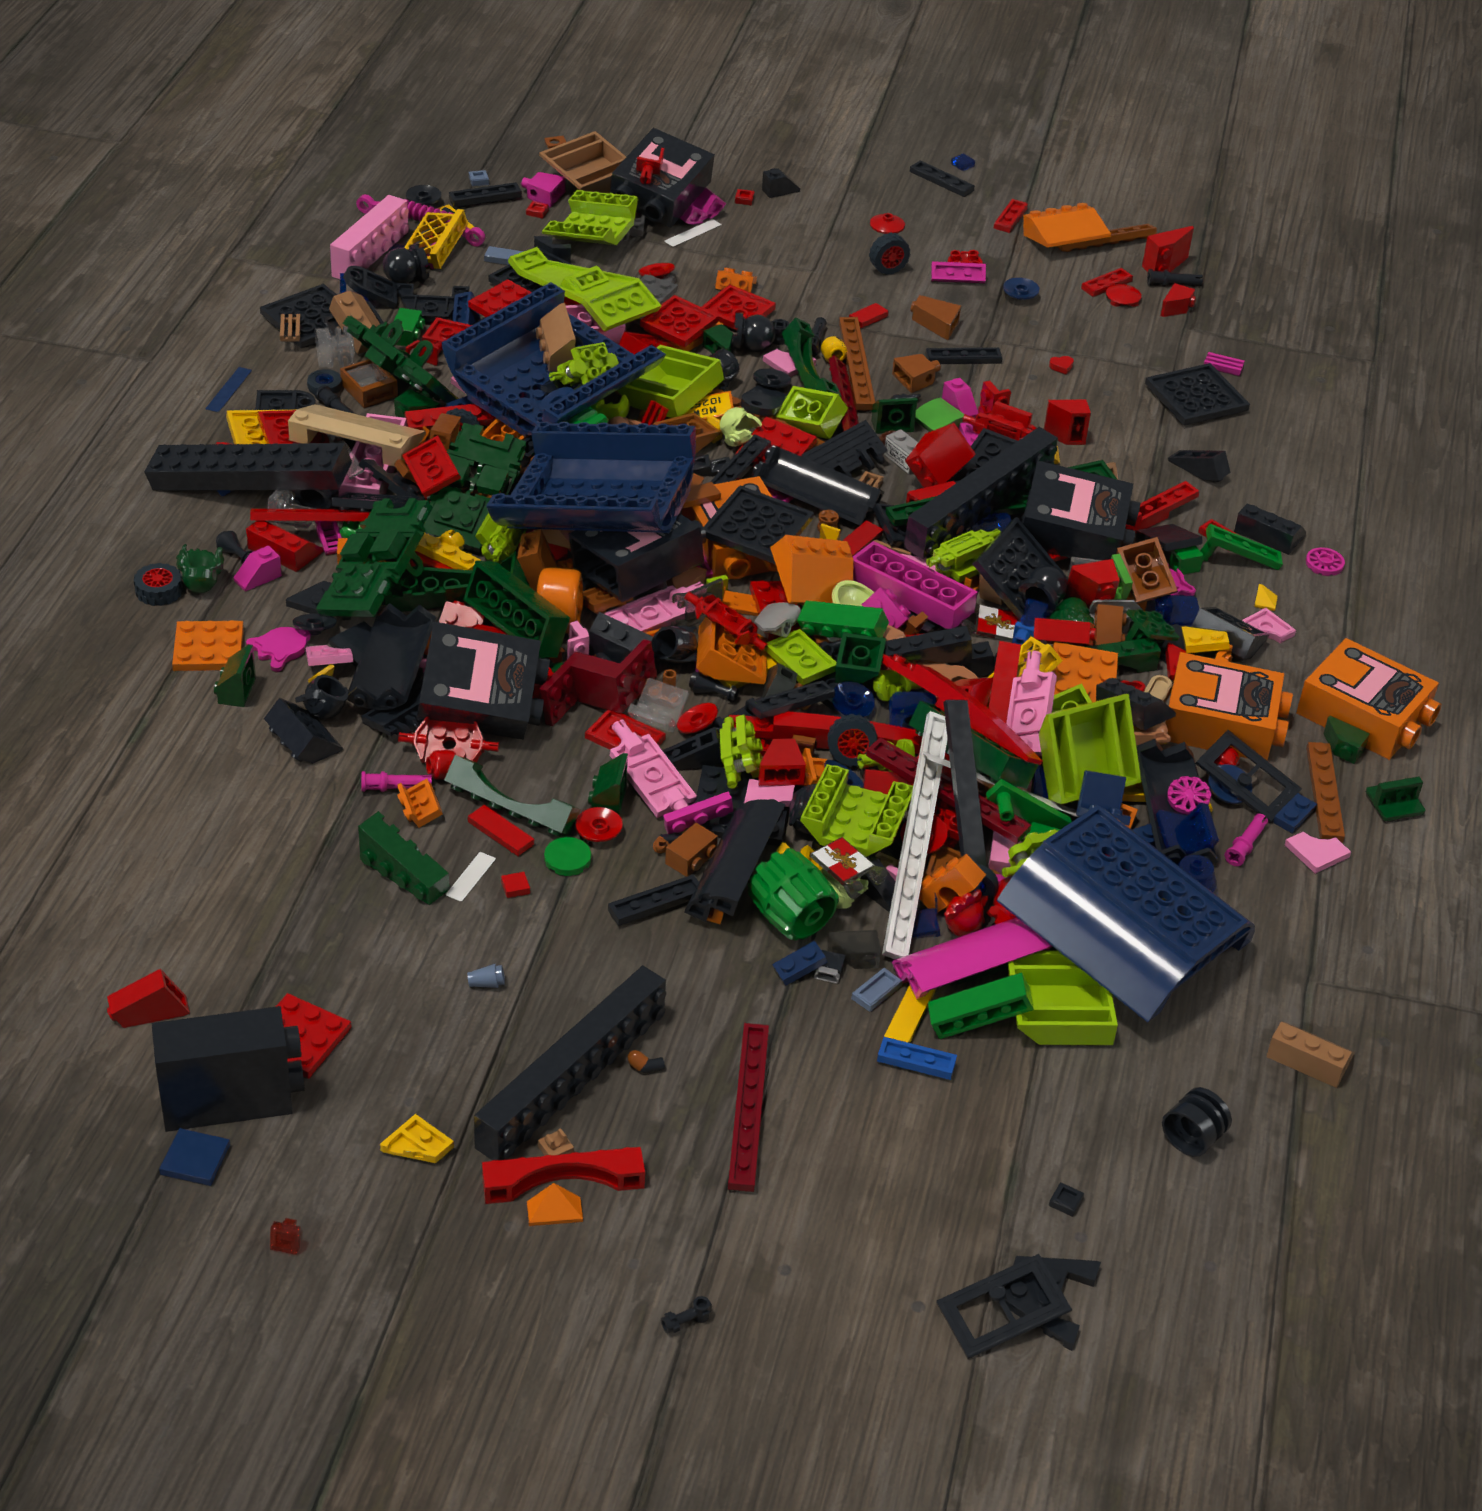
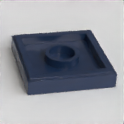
M179 1128L159 1168L160 1175L211 1186L230 1147V1139Z

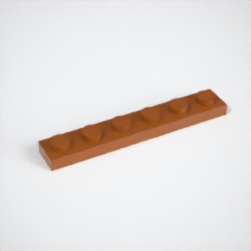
M1150 224L1112 229L1109 230L1111 237L1056 247L1061 249V251L1069 252L1073 248L1086 249L1087 246L1091 245L1103 246V243L1117 244L1121 240L1147 239V236L1157 234V228Z
M1308 742L1306 750L1314 802L1317 803L1316 816L1320 839L1337 838L1343 843L1345 834L1331 746L1329 743Z

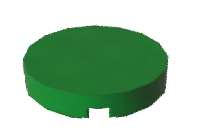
M573 837L557 838L545 848L544 861L546 867L549 870L550 868L555 870V873L558 875H578L583 872V869L590 866L591 850L580 839Z

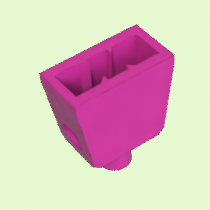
M538 172L532 179L524 177L521 187L527 189L528 199L548 204L551 207L565 193L566 178L564 176Z

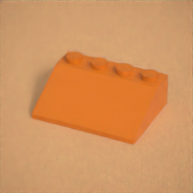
M1078 203L1077 206L1073 207L1065 205L1061 209L1047 208L1043 212L1030 211V214L1023 215L1024 236L1046 247L1111 237L1110 231L1096 210L1088 206L1087 203Z
M785 535L770 547L789 604L804 605L806 600L833 603L832 591L834 587L844 580L853 581V557L847 541Z
M706 616L699 625L696 669L704 676H710L718 680L764 684L766 682L767 652L760 650L753 644H734L738 636L728 633L725 627L719 623L712 622ZM759 634L758 638L767 643V639Z

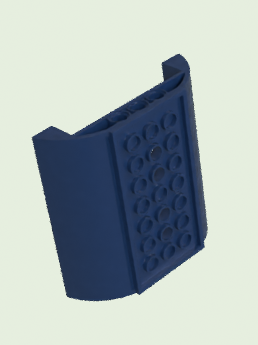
M552 282L442 342L448 367L459 386L467 394L468 400L524 437L532 435L531 433L537 423L545 421L561 423L571 419L656 368L666 354L650 345L634 355L568 313L576 339L575 347L605 342L608 353L615 354L619 364L545 407L543 412H540L539 404L548 395L540 387L552 378L549 377L551 372L557 371H549L547 364L543 362V351H540V339L536 337V328L540 326L541 318L559 304L564 303L565 290Z
M546 421L537 423L531 433L535 456L511 495L502 493L492 495L486 505L491 518L497 525L514 529L670 533L691 491L690 486L695 463L696 427L688 426L687 424L648 425L641 423L638 425H628L627 423L589 424L587 422L569 424L568 422L549 423Z
M1099 805L1044 840L1042 845L1017 870L996 900L1146 1022H1149L1161 1013L1175 989L1230 946L1238 951L1252 941L1255 932V925Z

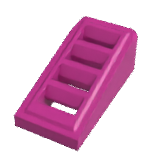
M315 521V529L325 555L337 553V546L328 548L329 546L338 545V538H342L337 521ZM335 539H337V541L328 542V543L326 542V541H330V540H335Z

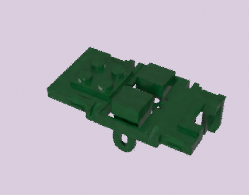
M347 316L342 324L348 328L347 332L369 349L365 356L376 365L396 375L430 399L434 398L437 401L441 399L446 404L459 399L435 377L423 369V366L433 352V344L430 341H420L411 355L404 350L395 348L403 335L402 321L396 319L390 324L385 322L377 327L372 325L369 329L353 316ZM426 347L425 353L420 357L421 350Z
M463 423L461 432L459 431L455 443L451 442L449 445L450 450H447L461 478L427 497L433 508L424 524V528L426 529L425 533L433 537H440L447 530H455V533L459 532L463 536V547L465 550L480 554L483 545L475 535L489 513L486 505L491 498L478 494L471 496L470 494L475 489L479 493L491 496L499 493L511 495L521 472L520 462H522L525 455L526 441L514 438V435L507 433L503 442L491 440L482 436L483 426ZM471 467L477 468L474 478L470 477ZM465 486L470 489L465 494L462 493V490L458 488H463Z
M383 498L382 501L374 502L373 509L368 518H365L364 522H361L359 525L362 529H357L355 534L349 536L340 552L342 558L336 567L338 573L333 572L332 577L334 580L328 591H325L316 608L320 615L375 617L391 585L399 582L404 570L412 577L421 575L423 572V562L415 553V550L426 531L424 524L433 508L428 500L409 498L406 505L401 508H393L394 505L390 498ZM390 559H395V560L397 561V562H378V561H384V560H390ZM410 559L416 564V569L410 565Z

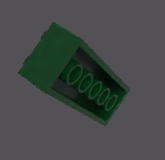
M475 561L463 600L508 635L540 640L539 657L557 658L570 617L497 562Z
M921 700L909 725L916 729V734L923 737L927 714L931 711L945 716V713L936 707L935 704ZM971 728L976 772L984 776L989 775V780L995 784L1000 779H1003L1015 787L1027 789L1038 764L1023 760ZM948 739L945 750L947 754H949Z

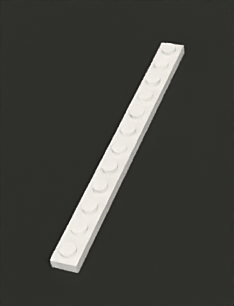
M931 711L926 716L882 955L893 959L909 955L943 765L929 760L922 751L944 759L947 745L945 716Z

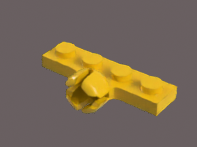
M447 530L440 537H433L424 533L416 548V551L453 569L473 570L475 561H481V559L462 551L464 549V538L459 532L455 533V530Z

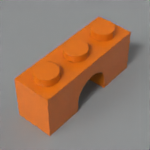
M967 854L959 859L954 857L947 863L946 868L940 866L932 874V877L927 875L922 879L919 899L934 915L946 908L957 894L962 897L964 894L974 890L986 876Z

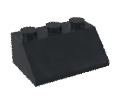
M1248 503L1238 513L1234 532L1288 555L1306 535V531L1301 525Z
M1217 607L1200 608L1192 625L1193 628L1227 632L1229 644L1233 646L1231 655L1241 661L1252 658L1269 637V634Z
M601 612L598 613L589 630V655L594 656L603 652L616 663H621L643 639L651 641L655 659L662 643L653 636Z
M1116 678L1106 679V681L1096 685V701L1129 694L1133 726L1142 730L1149 729L1176 716V712L1161 699L1152 696L1148 692L1140 691L1132 685L1124 684Z
M279 698L264 717V720L269 725V730L281 738L280 743L290 749L292 757L300 762L304 760L313 764L339 753L343 749L323 724L302 706Z

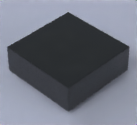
M1060 1182L1049 1201V1206L1073 1217L1084 1198V1193Z

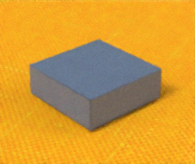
M485 170L469 172L472 186L489 185V178Z

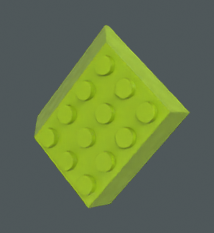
M659 345L657 349L666 354L662 362L656 368L617 391L621 395H626L633 408L647 410L650 401L653 400L669 409L666 417L682 416L724 380L720 359Z
M1129 694L1046 714L1039 731V741L1048 800L1060 804L1079 800L1083 776L1086 770L1126 777L1125 787L1141 783Z
M1040 951L1008 963L1009 976L1023 973L1030 987L1034 1007L1032 1011L1016 1015L1017 1028L1037 1044H1114L1118 1024L1112 993L1061 954V952Z

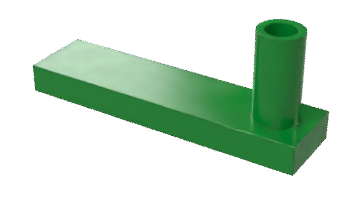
M1209 524L1206 528L1207 541L1200 550L1204 555V561H1208L1219 546L1277 570L1283 565L1281 552L1212 524Z
M1000 779L986 792L987 799L998 805L1000 819L1003 821L1012 820L1015 814L1031 824L1036 822L1057 829H1062L1071 823V817L1003 779Z

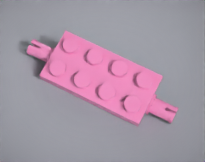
M701 582L678 589L672 585L664 590H659L603 614L645 633L660 629L661 627H668L694 616V605L684 599L688 591L698 597L706 589Z
M1031 651L1027 653L1026 669H1023L1021 677L1013 678L1006 724L1038 756H1042L1039 731L1046 714L1052 713L1057 675L1053 672H1041L1039 666L1042 654L1038 651H1032L1031 655Z
M624 720L616 721L612 725V729L621 739V743L618 747L610 749V757L614 759L622 753H628L627 779L656 818L687 807L695 802L697 795L650 734L642 737L630 730Z

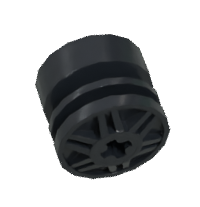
M1196 1087L1192 1088L1163 1116L1162 1128L1168 1141L1177 1150L1192 1157H1199L1231 1127L1232 1117L1226 1103L1217 1094L1209 1089Z

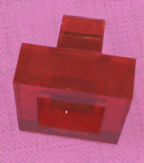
M285 1218L283 1223L273 1222L270 1230V1250L291 1254L298 1253L300 1249L301 1226H296L297 1220Z

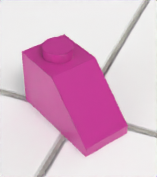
M961 378L944 382L942 399L963 414L975 418L979 413L971 388Z
M270 546L250 553L234 576V581L246 592L281 577L280 556Z

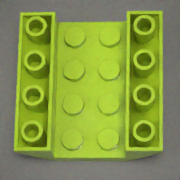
M576 190L568 200L572 213L564 222L550 221L542 230V233L556 239L617 245L634 225L638 198L637 196Z
M827 764L803 811L800 821L819 844L823 846L843 838L859 853L867 857L891 845L910 804L913 786L893 781L888 794L863 789L859 786L847 784L848 769Z

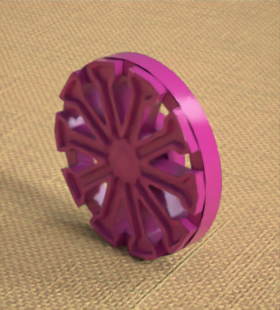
M1314 548L1307 553L1306 565L1316 574L1321 573L1323 576H1334L1342 572L1345 560L1335 550Z
M1183 776L1170 784L1167 799L1170 806L1177 812L1193 815L1204 811L1208 807L1211 792L1206 782L1201 781L1200 778Z

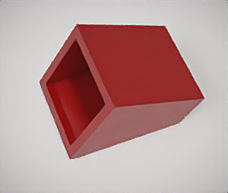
M955 423L925 433L905 462L923 488L946 483L976 453Z

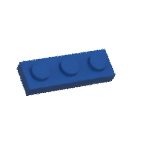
M883 1037L877 1061L949 1080H951L957 1059L955 1054L888 1037Z

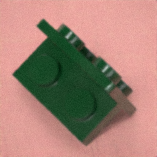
M1141 609L1127 610L1126 614L1133 620L1134 624L1125 637V641L1152 638L1155 639L1160 647L1164 640H1179L1180 637L1174 632L1175 629L1163 620V616L1156 611H1143Z
M1419 776L1383 782L1377 786L1366 788V794L1384 821L1425 814L1426 810L1418 799L1423 785V781Z

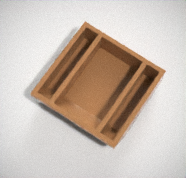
M596 131L539 153L540 157L579 190L610 193L612 172L626 158L624 154Z

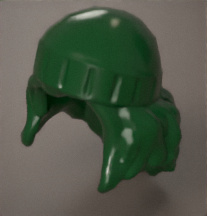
M184 544L176 557V565L182 572L185 586L190 591L206 593L214 587L217 582V575L223 569L225 559L223 557V549L218 547L214 555L212 552L198 548L195 551L193 549L187 551V544Z
M1076 597L1063 600L1056 608V611L1050 616V619L1091 622L1094 624V619L1090 617V611L1086 603Z

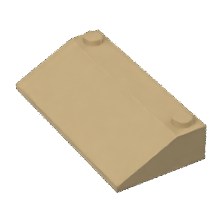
M316 404L297 409L288 420L289 441L301 444L310 443L318 432H323L382 447L383 464L394 467L397 459L404 460L402 455L417 447L426 435V431Z

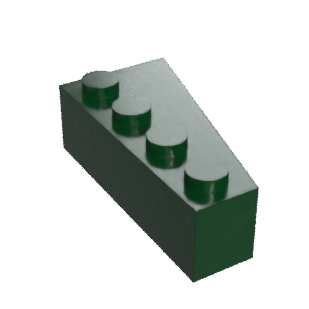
M423 567V572L418 577H412L404 570L399 582L391 585L385 597V605L387 606L390 603L401 612L413 611L418 605L425 609L444 607L446 601L452 603L453 601H459L468 605L463 599L472 570Z
M379 811L358 826L360 860L365 865L377 870L382 876L395 882L400 888H404L412 893L417 899L431 905L449 890V873L427 853L423 856L417 844L411 839L406 841L398 834L400 829L394 824L389 826L383 821L385 816Z

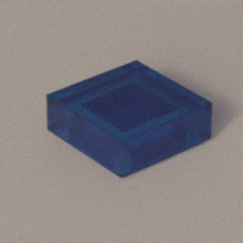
M961 154L953 157L951 164L963 171L975 166V160L966 154Z

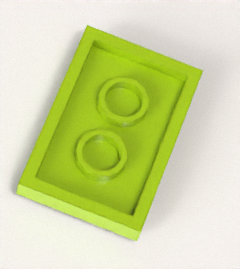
M801 629L789 633L785 638L779 637L767 642L768 645L764 649L778 663L798 673L796 680L802 685L836 672L837 662Z

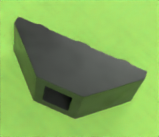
M780 663L771 667L767 673L762 698L793 689L798 673Z

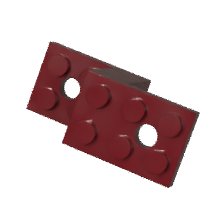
M643 639L621 663L575 651L539 688L540 698L544 699L543 714L545 724L554 726L577 701L622 714L656 678L657 670L655 669L651 641Z

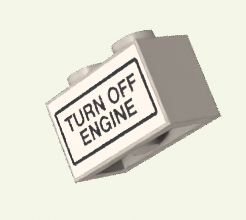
M898 430L886 435L885 447L888 452L884 455L906 473L912 474L913 472L905 460L918 442L903 430Z

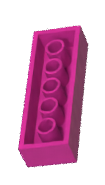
M875 541L853 556V581L865 585L874 593L879 588H885L886 590L889 588L897 596L895 600L900 606L903 604L908 610L916 614L923 611L928 616V620L945 629L957 627L975 611L977 591Z

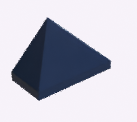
M472 291L455 295L453 321L472 325L481 319L478 312L468 307V301L474 298Z

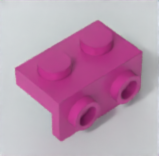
M879 588L861 604L864 607L883 608L889 621L888 625L898 630L906 623L911 614L903 604L900 606L895 600L897 596L889 588L887 590Z

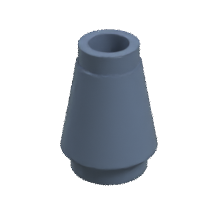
M495 963L468 972L469 987L499 988V985H505L503 966H497Z

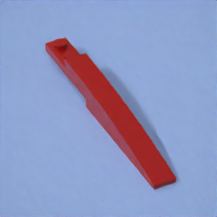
M1184 481L1142 502L1135 526L1126 525L1125 528L1134 530L1137 533V530L1147 529L1169 518L1170 511L1198 498L1199 490L1187 481ZM1048 553L1054 562L1067 559V557Z
M884 654L882 658L884 665L938 697L935 704L936 707L944 711L943 702L946 700H968L972 729L1023 760L1038 765L1042 764L1040 757L1006 723L956 683L931 667L920 664L915 665L910 662L907 664L905 663L906 658L894 654L892 657Z
M789 711L764 719H759L757 716H745L747 721L752 722L754 726L755 738L793 739V735L816 738L817 748L829 749L827 735L830 731V726L834 724L836 719L841 718L838 716ZM729 715V717L733 718L734 727L736 728V717L740 715ZM870 721L875 727L878 739L881 737L895 746L898 740L909 739L913 741L915 754L920 753L923 737L916 734V730Z

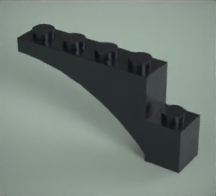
M967 626L886 641L884 654L893 657L894 654L906 658V660H927L946 663L952 666L959 665L967 668L977 677L991 675L994 672V655L989 642L972 644Z

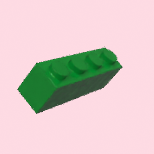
M806 600L797 619L801 630L805 634L828 638H842L843 633L882 638L889 624L883 608Z
M1022 972L928 1002L931 1025L939 1039L1034 1010L1030 987Z

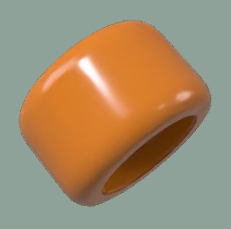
M544 568L539 575L537 593L570 617L565 633L570 634V623L575 621L580 623L583 608L582 574L574 569Z

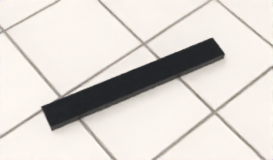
M946 700L943 704L961 857L967 854L976 864L987 867L968 700Z

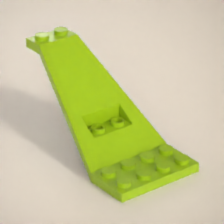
M538 247L515 254L508 259V263L518 275L542 286L552 282L565 290L564 296L581 303L604 332L659 311L661 308V304L639 278L605 272L599 266L585 268L551 261L544 256Z

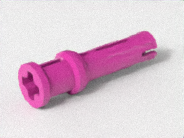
M362 771L361 792L366 790L385 792L387 789H398L397 785L399 783H402L406 789H409L426 778L432 784L431 775H387L385 771H381L380 774H366L365 771Z
M1256 814L1244 833L1234 839L1232 847L1228 848L1224 854L1229 864L1241 866L1244 863L1245 856L1249 855L1253 850L1254 841L1268 824L1267 818L1262 823L1265 815Z

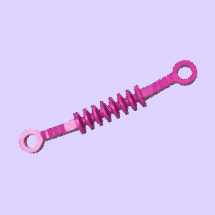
M364 194L358 198L356 204L362 213L367 214L380 201H374L371 196ZM407 200L409 219L413 218V220L421 222L426 212L447 213L444 210L434 209L431 206L428 208L427 205L422 206L421 203L416 204L414 201L409 202ZM363 201H365L369 207L365 206ZM466 227L462 233V236L471 245L476 247L480 246L486 238L485 233L478 227L471 229ZM473 234L477 235L479 240L475 239Z

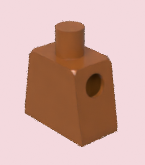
M923 354L894 358L892 375L906 389L913 393L933 384L935 372L940 371L941 366L938 360L930 362Z

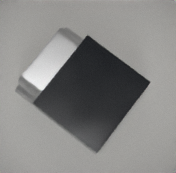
M822 950L828 963L816 969L814 978L837 984L845 964L846 955Z

